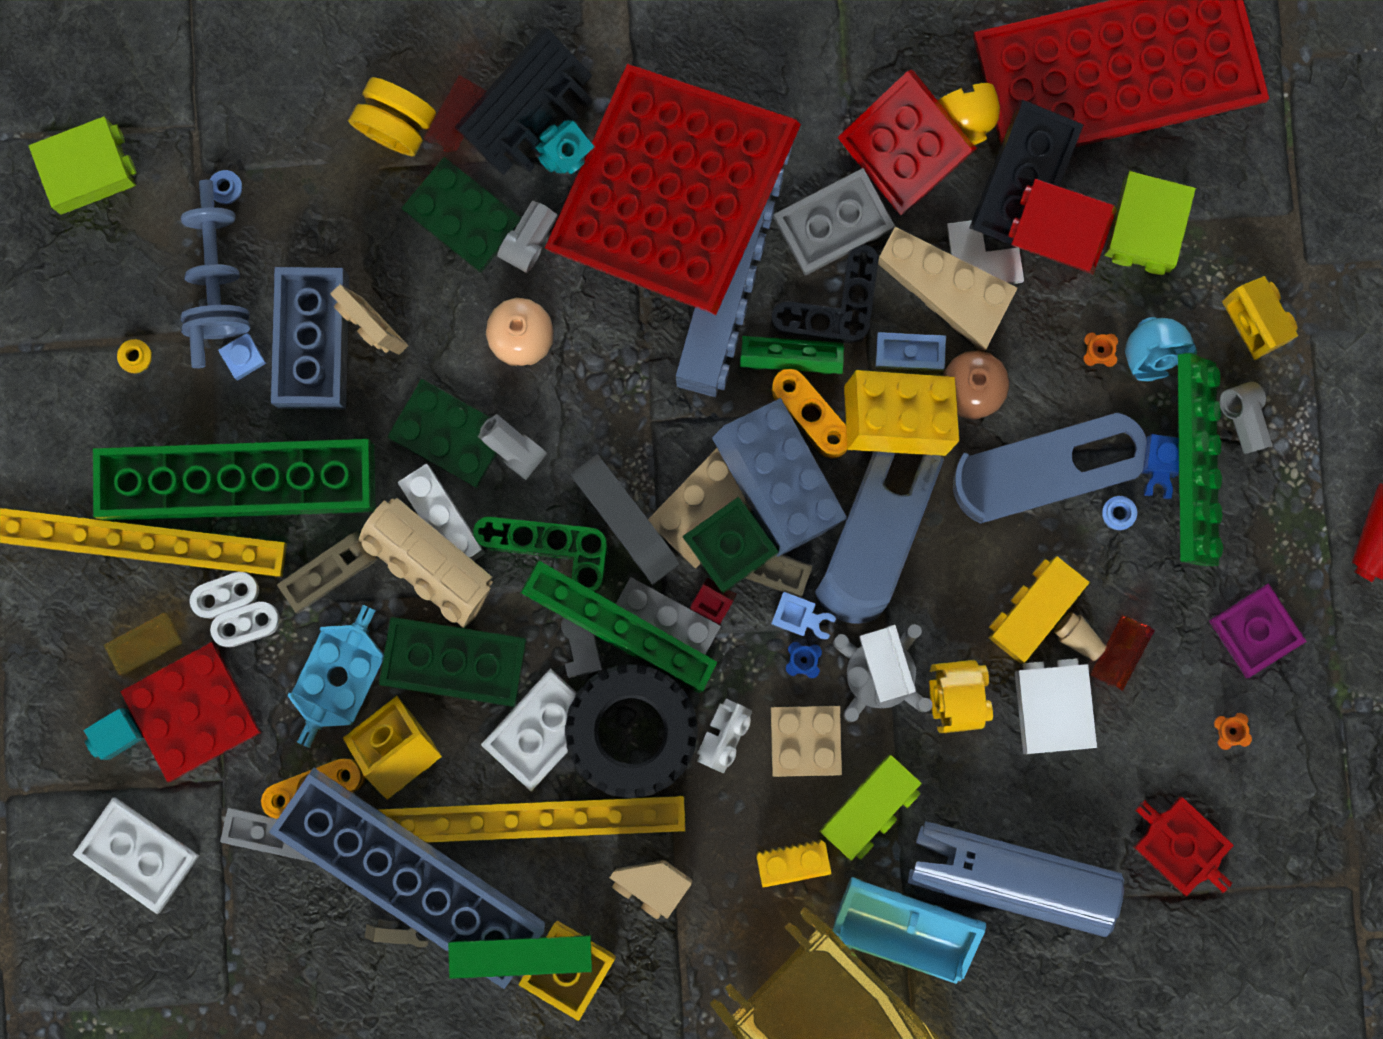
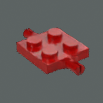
M1179 797L1168 810L1160 814L1146 800L1140 803L1141 806H1137L1135 811L1150 825L1146 834L1133 848L1184 896H1188L1199 883L1209 879L1222 893L1228 890L1227 887H1230L1233 882L1222 874L1218 867L1222 858L1234 845L1183 797Z

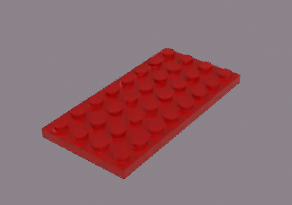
M1109 0L985 29L973 34L984 82L993 84L998 96L1000 113L996 129L1000 144L1003 142L1019 100H1025L1084 124L1075 147L1266 103L1270 99L1243 0Z

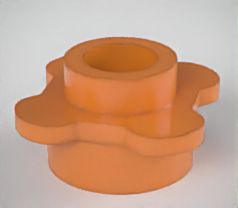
M1091 332L1085 336L1084 342L1087 345V351L1083 357L1085 364L1088 366H1093L1095 363L1104 364L1106 367H1112L1116 364L1117 357L1115 352L1118 338L1114 334L1096 335ZM1098 347H1103L1104 352L1099 353Z
M1237 713L1234 717L1225 718L1224 716H1219L1215 719L1214 727L1218 729L1219 733L1217 744L1221 749L1229 750L1231 746L1235 745L1243 747L1250 745L1252 736L1249 734L1248 717L1245 714ZM1231 728L1236 730L1234 735L1230 733Z

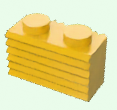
M821 839L817 843L815 841H812L811 844L805 842L804 845L799 843L797 847L792 844L790 848L787 846L784 849L778 847L777 850L772 848L770 852L765 849L763 853L758 851L756 854L762 887L831 874L826 843Z

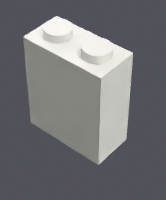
M1078 659L1057 660L1058 667L1044 668V662L1024 663L1023 670L1015 672L1023 754L1097 748L1088 664L1079 665Z

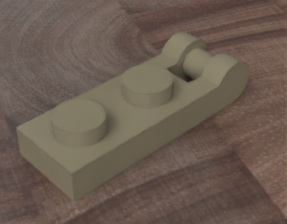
M358 531L350 534L277 584L295 613H300L377 560L375 556L367 553L362 547ZM350 550L356 559L347 564L341 555Z

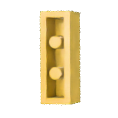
M1058 556L1050 562L1044 559L1032 573L1036 577L1029 588L1023 585L1011 599L1015 606L1007 615L1001 612L989 626L993 630L989 639L1020 664L1027 661L1090 583Z

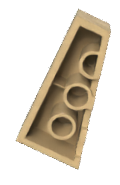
M894 227L878 261V265L906 289L913 292L934 313L936 312L948 322L956 332L969 340L977 350L983 352L987 349L1017 290V287L897 227Z

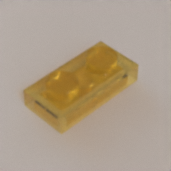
M164 612L104 644V647L118 674L123 676L181 645L183 642L168 613Z

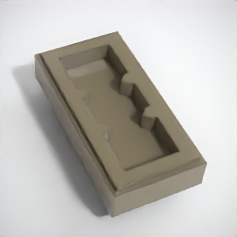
M785 555L775 556L745 579L801 598L813 566Z

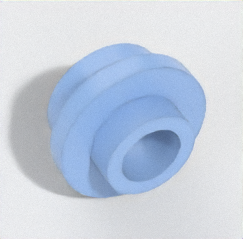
M221 170L210 178L213 181V194L216 202L230 204L240 197L242 182L234 172ZM224 181H228L230 183L229 189L224 192L220 191L219 185Z
M1115 496L1104 504L1102 517L1110 528L1125 530L1134 524L1137 518V509L1129 498ZM1116 507L1122 508L1125 512L1122 520L1116 519L1113 515Z

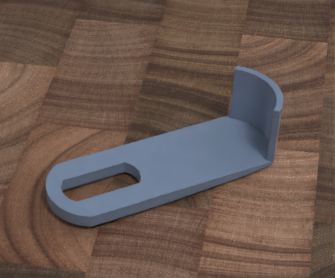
M1114 413L971 456L963 453L953 476L954 496L962 511L968 517L981 524L1134 480L1143 471L1147 438L1141 427L1133 419L1120 413ZM1121 433L1128 434L1135 444L1133 458L1086 472L1079 471L1072 461L1074 447Z
M873 451L826 574L815 591L817 599L828 613L841 621L860 624L878 619L884 611L897 585L943 464L944 456L923 454L909 493L907 495H898L889 491L884 485L895 453Z

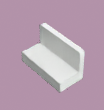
M895 625L859 636L879 703L916 692Z

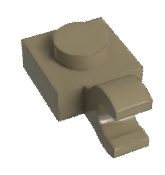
M378 919L377 925L366 924L365 938L373 942L412 944L417 947L428 946V941L417 939V931L409 925L402 928L397 920Z

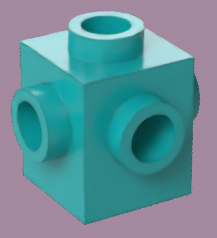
M564 121L558 127L554 124L546 129L539 137L542 142L535 148L541 154L538 157L539 161L549 172L555 171L556 173L565 174L568 171L569 174H572L585 163L583 157L595 146L574 121Z

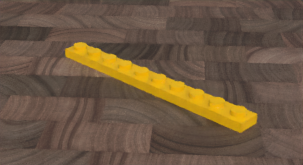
M0 508V543L283 577L287 543Z
M684 796L377 809L425 842L686 831Z

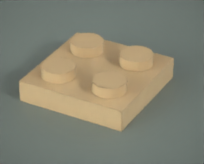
M840 706L771 707L772 777L842 775Z

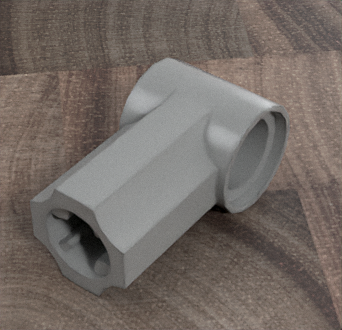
M532 200L514 231L511 230L503 240L497 257L528 273L541 253V245L558 218L557 214L545 205Z
M1247 382L1224 391L1220 396V408L1228 418L1233 419L1243 453L1246 454L1272 446L1262 412L1266 402L1263 388L1256 382Z
M497 414L487 419L480 428L478 437L483 443L503 458L502 461L525 480H527L547 455L539 445L526 435L522 436Z

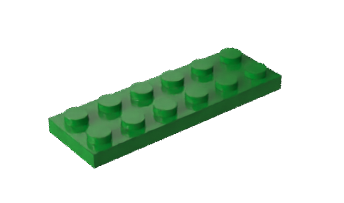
M1192 353L1178 354L1180 562L1201 566H1219V558L1223 554V543L1219 537V523L1222 521L1223 514L1222 507L1218 503V489L1222 485V475L1218 469V455L1221 453L1222 446L1220 436L1217 434V421L1221 417V408L1217 401V387H1219L1221 380L1220 371L1216 367L1215 362Z

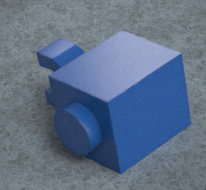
M1155 434L1147 437L1142 473L1151 474V478L1145 485L1144 496H1152L1153 486L1160 484L1164 488L1163 498H1172L1173 486L1170 477L1174 478L1179 475V438Z

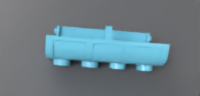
M851 877L839 906L831 934L835 935L834 939H837L836 943L957 984L958 981L961 982L969 969L985 933L986 922Z

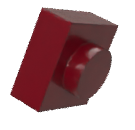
M706 578L689 609L720 625L737 594L730 590L722 593L713 580Z

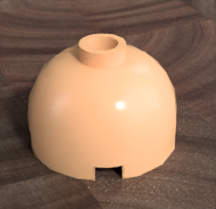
M513 298L503 301L494 308L487 320L486 337L490 349L499 360L510 366H524L535 364L546 356L553 343L554 330L550 316L541 305L530 299Z

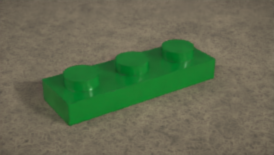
M742 336L740 367H750L753 369H794L797 371L819 372L821 374H842L844 343Z

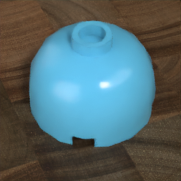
M1149 317L1142 320L1129 336L1125 347L1129 368L1139 381H1153L1170 376L1166 370L1176 365L1178 366V354H1197L1193 339L1186 327L1169 318Z

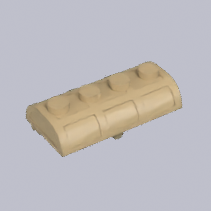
M392 498L388 503L384 500L371 514L362 528L359 541L364 550L372 556H378L388 564L389 570L396 577L404 578L412 584L416 593L421 598L431 600L436 604L446 619L451 622H457L465 628L476 618L491 589L493 577L398 498L394 500Z

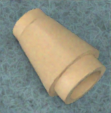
M1073 612L1068 613L1054 630V633L1059 636L1058 641L1089 657L1092 661L1097 660L1106 649V645L1082 615L1077 616Z

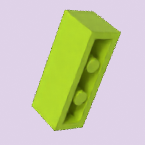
M888 755L819 832L848 859L852 861L857 856L861 860L874 846L870 840L879 830L885 834L897 821V818L894 816L895 812L902 805L908 808L919 797L921 793L917 788L922 783L892 755Z

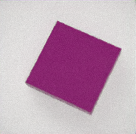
M1269 583L1209 620L1246 679L1307 642Z

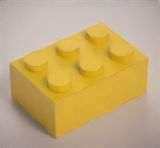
M856 370L844 386L847 450L946 456L959 442L955 377Z

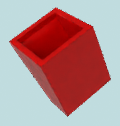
M1035 179L1033 186L1027 185L1024 190L1020 204L1024 205L1025 208L1021 219L1015 217L1009 232V237L1014 238L1012 245L1094 275L1117 209L1112 204Z

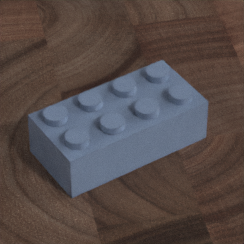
M275 267L271 403L278 409L346 410L348 321L334 308L337 301L330 294L340 284L349 289V275L344 268Z
M781 398L724 425L712 437L759 525L779 551L777 557L828 532L847 519Z

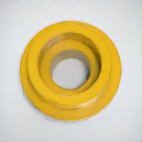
M131 339L120 346L117 352V360L125 371L140 373L149 367L152 360V352L143 341ZM133 350H138V359L136 361H129V353Z

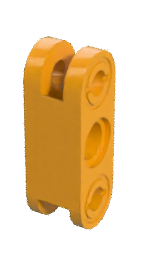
M784 369L779 372L772 384L774 400L782 399L795 425L821 455L830 459L839 458L847 451L845 423L799 371ZM790 384L794 386L795 390L793 392H786L783 386ZM807 406H813L819 410L821 417L815 422H808L803 418L801 411ZM832 435L836 436L839 443L831 444L827 438Z
M338 759L316 768L352 793L359 790L365 783V776L354 759ZM311 770L268 787L261 798L264 812L268 816L278 819ZM345 770H348L350 773V779L347 782L342 778ZM280 795L285 798L283 807L278 804Z

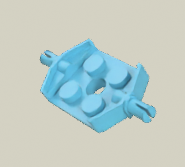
M362 605L357 619L352 625L320 627L321 633L292 693L288 694L292 703L306 720V725L297 743L310 748L318 730H322L323 727L353 725L384 658V654L368 634L369 630L367 629L376 610ZM341 666L347 671L348 678L345 684L336 687L331 683L329 676L332 669Z

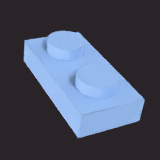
M878 332L875 368L944 371L946 336Z

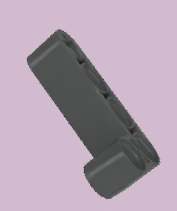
M598 454L570 473L575 483L652 585L680 565L666 542Z

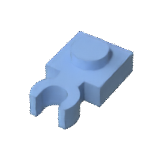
M783 592L771 625L800 636H804L806 628H810L815 636L825 640L829 639L830 635L819 629V623L822 620L834 623L836 617L830 613L813 614L815 603Z

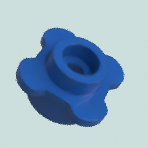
M798 642L790 644L788 647L790 661L786 665L787 673L791 676L805 674L809 678L818 676L820 670L817 664L818 658L822 655L821 648L815 644L810 647L801 646ZM802 657L807 658V662L804 664L800 661Z

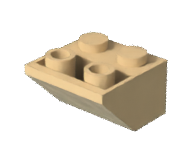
M665 860L616 868L609 877L615 881L612 886L613 889L628 899L632 894L643 901L641 908L656 919H659L661 915L668 919L693 881Z

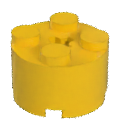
M976 660L931 665L930 672L936 671V680H929V695L932 701L931 710L933 718L941 719L943 725L937 727L939 733L983 729L986 721L993 720L992 704L990 700H986L984 687L989 684L986 665L979 666Z

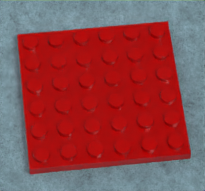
M627 64L592 141L595 147L586 154L585 163L577 174L545 249L717 315L801 124L796 119Z

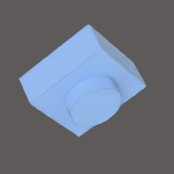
M248 333L218 350L237 381L267 364Z

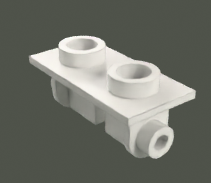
M725 699L724 704H719L710 726L721 731L718 736L709 732L706 733L697 752L700 755L697 762L724 773L736 757L735 748L740 737L749 729L752 710L728 699Z

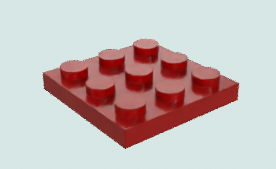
M913 70L907 71L837 137L861 168H864L866 174L900 216L909 211L977 149Z
M213 642L120 691L167 782L176 780L261 733Z

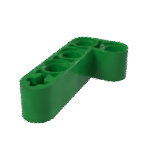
M484 517L478 520L474 526L473 536L484 549L574 559L572 579L579 583V576L583 571L593 570L597 573L598 579L596 584L588 589L597 593L603 587L608 542L604 534L598 529L498 517ZM489 525H493L495 531L506 533V526H510L507 533L509 544L504 545L506 540L498 536H493L491 542H487V538L482 535V531H488ZM521 529H530L533 533L531 543L526 546L517 545L515 542L516 533ZM556 532L564 533L567 536V543L560 550H554L549 546V539ZM589 536H596L601 539V548L596 553L589 554L583 550V542Z

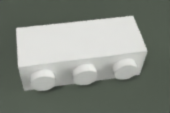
M425 464L398 481L399 486L417 514L470 559L475 561L486 554L481 545L475 540L469 526L431 467Z

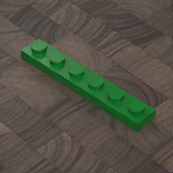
M541 561L535 564L520 592L652 668L668 675L698 694L703 692L717 664V661Z

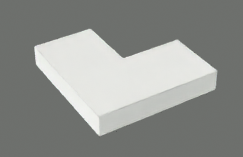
M972 220L947 224L951 255L1009 284L1024 282L1019 248L986 252L983 234L969 229Z

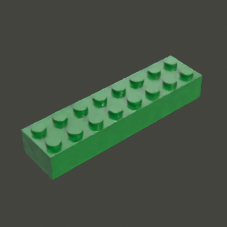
M369 439L93 448V517L103 521L374 512L376 509L374 444Z

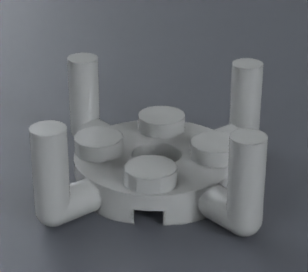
M916 624L909 626L899 638L913 684H915L916 667L907 650L922 633L921 627ZM843 634L838 635L833 640L834 647L850 659L847 665V681L855 698L843 713V717L847 722L856 721L866 705L872 708H889L905 700L919 712H927L932 708V701L929 698H923L917 692L879 703L862 646L857 648Z

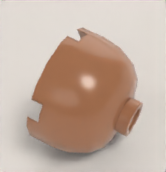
M979 350L964 352L952 359L943 372L942 376L955 377L957 415L972 420L987 417L998 411L1007 399L1010 386L1007 370L1002 362L991 353Z

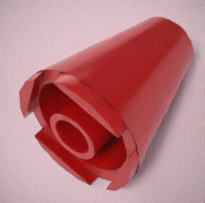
M1382 483L1378 485L1352 559V563L1357 565L1354 572L1370 582H1373L1376 577L1383 580Z

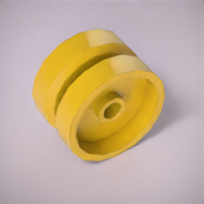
M370 78L362 92L368 104L356 105L348 119L349 123L359 132L377 143L401 154L415 156L423 141L417 130L429 129L436 116V111L428 103L411 92L383 79Z

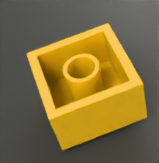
M557 920L546 937L583 935ZM591 941L592 972L524 975L518 985L579 1021L613 964L616 955Z

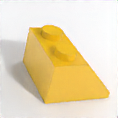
M1265 276L1241 285L1222 301L1254 360L1287 344L1298 336L1296 332L1298 327L1294 317L1290 312L1284 311L1279 302L1281 296L1273 282H1268Z
M398 696L394 697L343 737L365 778L386 799H389L396 792L403 789L405 785L442 757L431 738Z

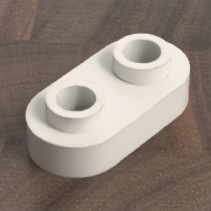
M235 572L196 587L190 596V606L193 612L200 617L216 618L224 612L252 604L258 597L259 585L250 574ZM240 584H246L248 590L244 596L237 594V587ZM212 595L215 598V604L213 607L207 608L205 606V599L207 596Z
M255 602L219 614L211 624V636L221 646L235 647L273 634L280 624V615L273 605L266 602ZM262 613H266L269 619L268 623L264 626L258 624V617ZM233 624L236 632L233 636L229 637L225 633V628L227 625Z

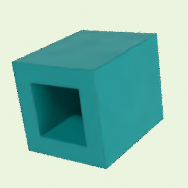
M119 708L83 730L88 738L85 740L88 750L95 758L99 756L100 760H110L144 739L128 709Z

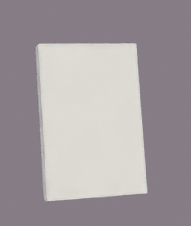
M550 668L485 739L481 746L530 791H533L568 752L565 725L569 706L572 704L577 692Z
M116 797L111 799L73 854L77 859L156 914L162 911L199 857L198 854Z

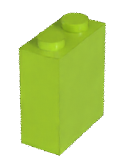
M103 116L28 145L50 205L60 215L136 186L132 175L137 172L129 155L124 156L121 144H124L125 140L117 124L112 125Z
M1129 171L1123 180L1116 207L1117 212L1112 223L1104 256L1112 258L1113 263L1122 266H1132V263L1145 266V271L1152 274L1164 275L1165 272L1170 273L1177 265L1196 188Z

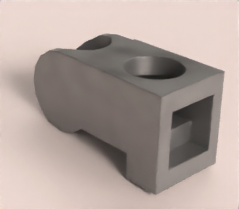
M563 618L561 629L563 634L569 639L574 662L565 663L568 678L603 671L595 635Z

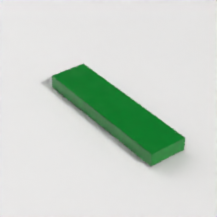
M591 935L448 942L449 979L592 972Z

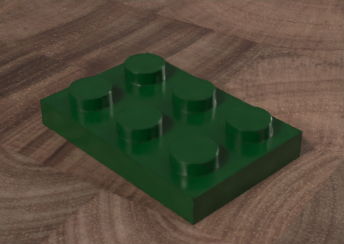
M445 157L402 206V210L479 273L484 270L498 253L507 234L511 230L514 231L521 220L518 215Z
M423 379L420 380L388 435L390 440L476 489L497 455L478 437L481 426L490 417Z

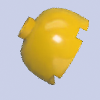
M990 83L974 84V92L963 93L961 88L938 100L974 145L987 139L986 134L995 127L999 120L1000 106L998 96L993 84Z

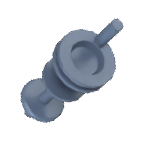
M212 180L199 181L201 208L186 211L180 217L184 226L202 229L205 265L187 270L184 277L189 283L206 285L207 306L191 308L180 315V321L183 323L181 333L184 336L190 337L192 368H204L206 366L204 339L236 337L249 332L251 329L248 322L250 312L246 308L221 305L220 285L238 280L240 272L235 267L218 264L216 229L233 224L236 214L228 209L214 208Z

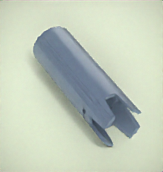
M925 821L924 826H921L916 844L947 857L946 864L917 861L914 870H909V884L1102 937H1107L1113 932L1124 896V877L1122 873Z

